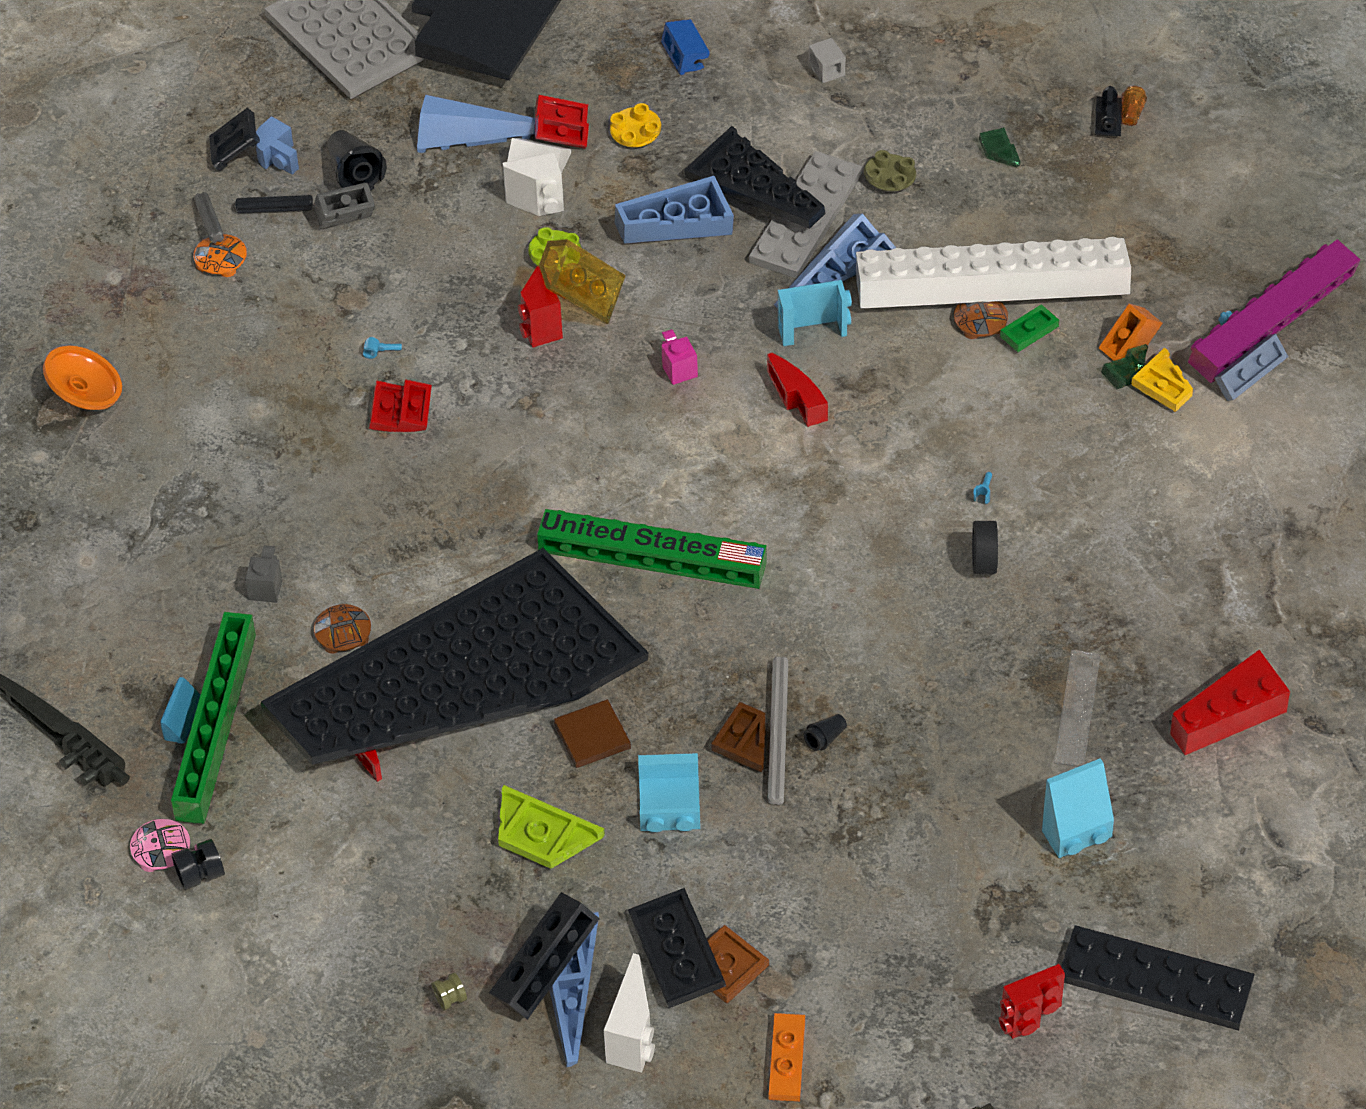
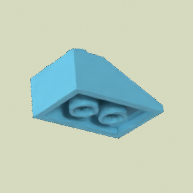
M1101 758L1046 780L1042 832L1058 858L1068 854H1077L1083 848L1093 844H1102L1112 837L1114 817L1104 763Z

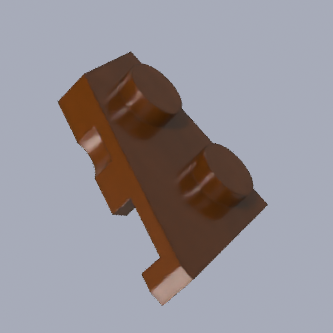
M739 702L711 743V751L762 772L764 769L765 712Z

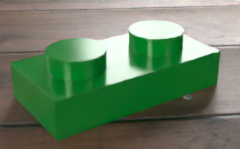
M1041 304L1000 330V337L1014 350L1020 352L1058 328L1059 319Z

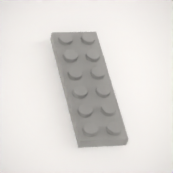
M814 151L796 182L798 187L802 190H807L825 206L826 214L810 229L774 215L749 255V263L797 279L863 174V166Z

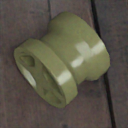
M455 972L449 974L444 981L436 980L431 983L434 995L444 1011L449 1009L455 1002L462 1003L467 1001L464 986Z

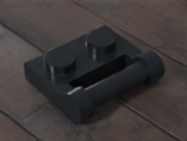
M248 107L209 136L211 162L218 171L226 168L227 163L250 146L254 147L260 142V138L256 133L254 112Z

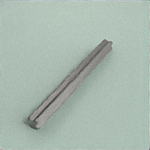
M778 656L773 659L768 778V802L771 805L783 804L785 783L788 659Z

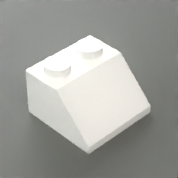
M554 152L503 163L505 199L507 204L537 216L564 211L562 174Z

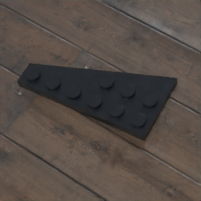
M733 126L727 129L684 169L685 178L697 181L715 176L722 193L808 229L826 214L825 206L807 190H802L798 187L796 180L792 177L788 178L783 173L781 167L761 150H756L752 147L751 142L746 137L742 138Z

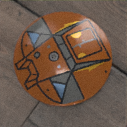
M1000 301L959 303L954 311V320L957 326L964 331L965 337L976 339L978 337L1000 334V330L1007 324L1008 311Z
M340 604L329 607L317 617L314 623V634L317 641L324 646L326 652L331 654L361 647L369 641L371 631L370 618L364 610L354 605Z

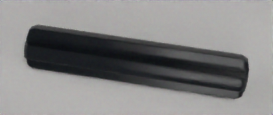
M312 195L245 197L236 199L235 208L239 214L313 210L314 202Z

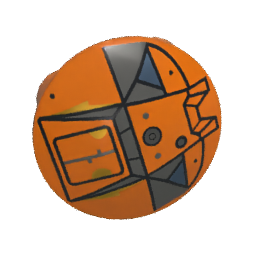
M223 234L224 239L222 242L217 241L216 243H212L208 237L202 240L194 250L196 268L202 272L231 277L246 259L247 250L245 244L237 237Z

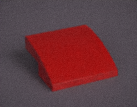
M538 95L535 107V139L586 149L589 123H587L589 104Z
M405 379L403 386L376 380L369 429L387 432H417L426 430L432 385Z

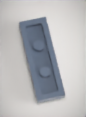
M1270 334L1214 378L1226 400L1231 401L1288 358V355L1277 335Z

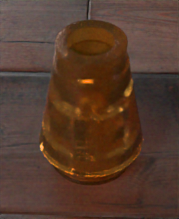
M1129 86L1122 93V122L1125 125L1134 126L1139 120L1147 102L1146 92L1143 88Z

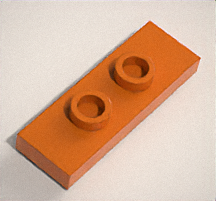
M774 1013L769 1100L800 1102L805 1015Z

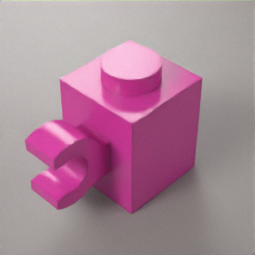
M672 329L662 332V336L665 339L661 345L662 367L672 385L698 377L697 354L687 336L677 339Z

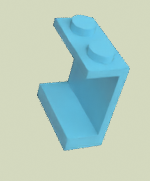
M842 280L778 290V329L783 346L794 345V328L837 321L841 336H847V325L851 324V315L847 307L852 305L850 291H845Z
M698 753L638 755L641 831H690L692 829H700Z

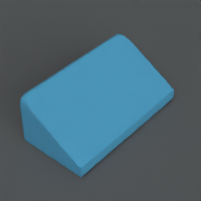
M183 677L177 680L160 722L164 739L177 743L186 742L200 699V693Z

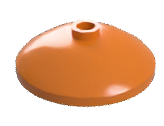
M61 346L52 350L44 361L43 374L52 391L62 400L75 407L86 410L106 409L114 405L122 393V381L116 369L101 355L89 349L78 346Z

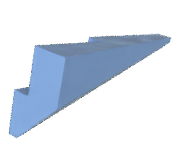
M425 95L420 112L417 151L418 153H424L426 148L441 147L442 150H447L450 145L464 143L469 147L507 142V138L522 136L523 139H530V136L535 134V118Z
M863 213L853 214L789 288L838 280L844 281L856 275V252L892 250L896 247L884 233H879ZM778 301L774 304L776 308H778Z
M598 922L549 989L567 1067L578 1063Z

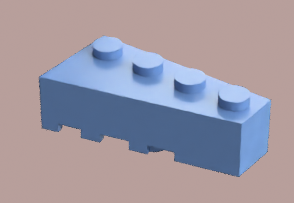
M715 176L615 204V225L624 243L732 235L734 215Z

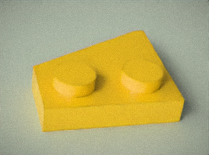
M1163 348L1132 378L1131 385L1176 412L1192 397L1193 388L1188 380L1183 378L1179 366H1174L1169 358V351Z

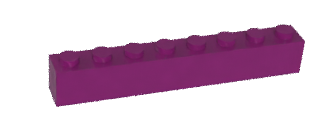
M1338 239L1329 246L1324 244L1313 258L1307 257L1304 259L1297 270L1294 272L1288 271L1277 285L1271 284L1268 286L1261 297L1258 299L1256 297L1252 298L1246 304L1245 309L1241 312L1237 310L1232 313L1225 324L1222 326L1220 324L1216 325L1205 339L1199 338L1190 348L1192 353L1188 363L1205 379L1213 383L1215 381L1214 377L1270 334L1279 333L1354 275L1361 259Z

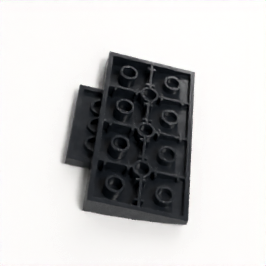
M414 0L412 12L430 17L415 39V56L510 81L561 0Z

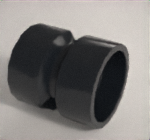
M212 839L195 844V848L192 851L184 848L171 853L176 873L184 890L200 885L203 878L210 881L225 875L220 855Z

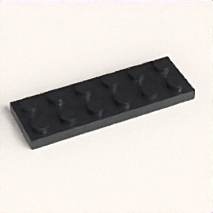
M1077 925L1074 926L1061 965L1065 972L1064 983L1238 1031L1255 975L1247 971Z

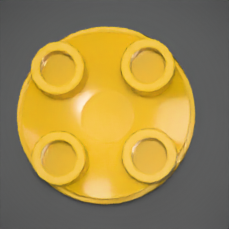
M639 103L634 107L614 113L610 118L611 136L623 146L642 147L648 145L661 132L660 118L656 113L649 110L648 105L644 103Z

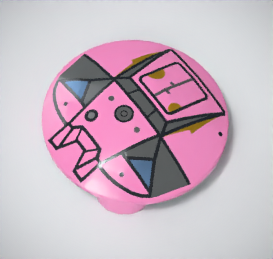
M157 819L145 823L137 829L130 842L133 858L146 872L174 866L171 853L184 848H190V837L185 827L169 819Z

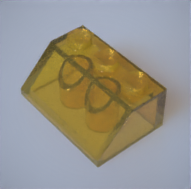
M568 239L547 241L539 263L546 288L602 323L609 324L626 275Z

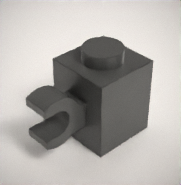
M264 545L261 558L251 557L245 578L249 600L274 603L278 601L283 580L279 559H277V555H274L275 546Z

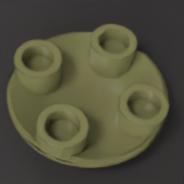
M879 150L875 153V157L866 163L864 175L867 181L878 189L885 191L903 190L911 186L916 179L915 161L910 157H902L890 154L886 150Z

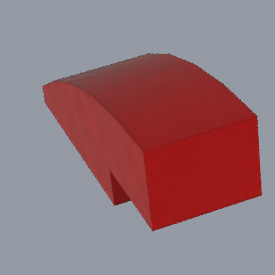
M774 353L767 354V373L786 409L798 408L807 427L828 421V402L814 382L786 359Z

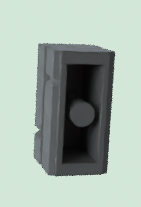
M362 183L317 194L313 206L320 227L326 228L355 221L357 218L371 217L375 204L369 185Z

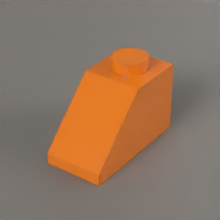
M1128 304L1099 346V349L1117 364H1120L1146 347L1163 323L1145 308Z

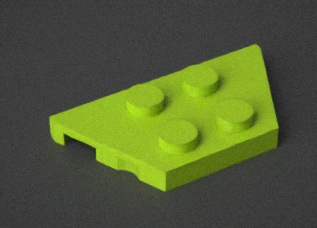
M506 785L502 787L498 834L499 846L552 869L601 840L605 835L604 828Z

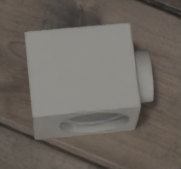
M832 38L809 45V65L822 83L845 76L846 57Z

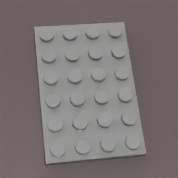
M279 0L264 8L265 16L350 99L424 60V58L415 56V39L419 32L385 0Z

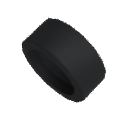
M997 521L973 522L972 566L974 574L997 573Z

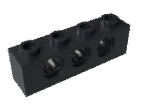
M561 892L489 993L507 1008L528 1020L600 918L581 902Z

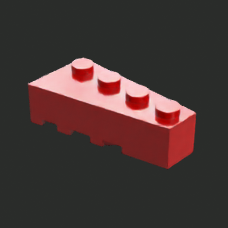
M1259 649L1176 710L1172 715L1170 735L1184 755L1190 754L1286 713L1290 690Z

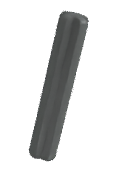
M206 192L197 193L194 197L196 206L212 243L222 242L224 239L223 231L209 195Z

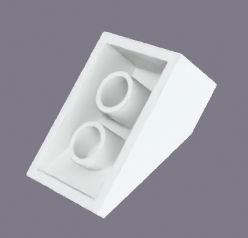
M633 953L604 1028L605 1055L607 1064L642 1073L646 1061L651 1062L653 1058L655 1044L651 1042L654 1027H650V1013L640 957L638 954Z

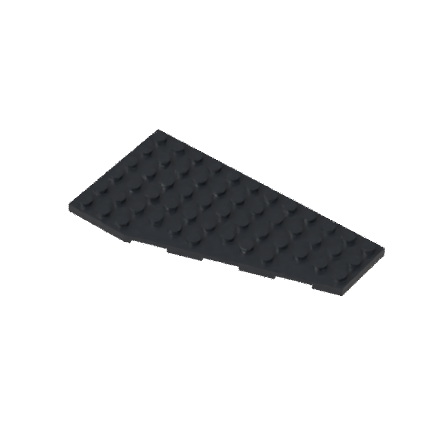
M541 548L261 701V709L305 758L314 765L581 699L647 661L649 652L544 548Z

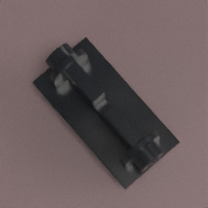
M1107 86L1102 92V97H1096L1095 135L1121 136L1122 98H1118V92L1113 86Z

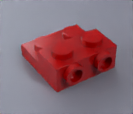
M1060 964L1003 986L999 1024L1006 1035L1010 1034L1013 1039L1021 1035L1027 1036L1032 1034L1037 1028H1040L1042 1014H1051L1062 1006L1065 972Z

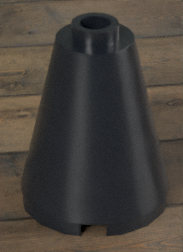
M345 130L336 131L329 137L327 146L337 181L342 188L367 183L371 191L379 180L382 181L387 170L386 160L378 149Z

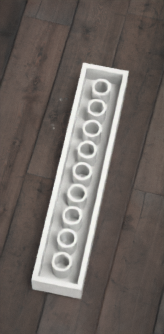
M1116 237L1092 240L1083 238L1073 241L1054 240L1052 242L1028 241L1016 244L1004 242L997 245L974 244L972 246L959 247L949 245L940 248H894L892 250L856 252V280L860 308L1130 294L1131 264L1124 238Z

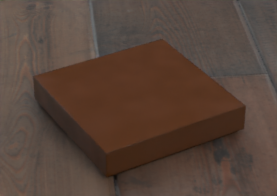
M608 699L554 718V725L576 768L631 749V742Z

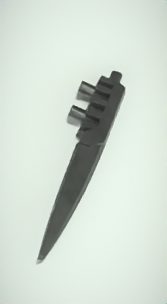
M0 674V694L64 751L66 756L60 759V764L63 768L67 769L74 763L77 765L82 763L85 772L79 778L84 785L89 784L94 779L96 781L101 779V784L105 787L115 780L121 785H125L129 781L130 776L124 772L126 763L121 756L79 722H74L33 692Z

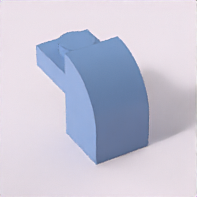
M271 116L256 131L260 138V142L255 145L258 162L264 169L274 164L278 169L294 174L299 169L297 151L291 148L293 147L291 127Z

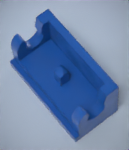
M692 20L665 22L661 43L678 73L683 75L685 72L704 68L702 63L694 64V62L698 59L708 58L710 52Z

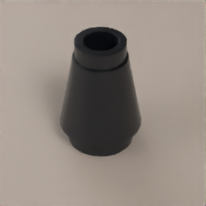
M835 714L834 716L809 724L803 733L805 743L814 751L825 750L847 728L846 720L842 715Z

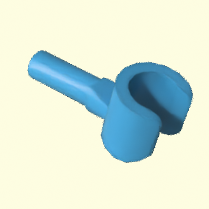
M369 337L363 347V356L373 359L377 356L378 351L402 350V344H384L374 337Z
M987 472L983 483L974 488L973 500L975 502L979 495H985V504L990 502L989 484L992 478L991 472Z

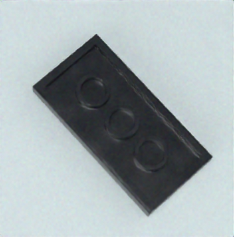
M685 888L628 909L668 1009L726 987L723 975Z

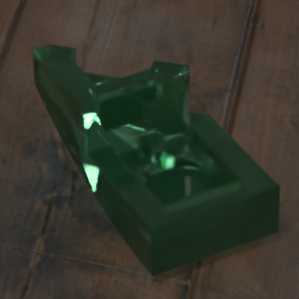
M1005 128L979 134V141L988 159L1014 167L1020 166L1021 161L1015 145L1010 143Z
M1147 344L1128 349L1125 358L1103 365L1101 373L1116 389L1132 384V378L1144 367L1148 351Z

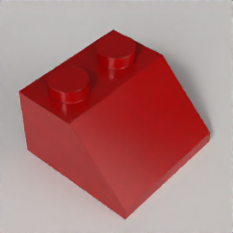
M542 265L535 268L520 293L521 304L518 305V311L523 320L522 323H519L520 331L524 339L528 338L532 348L563 339L561 303Z

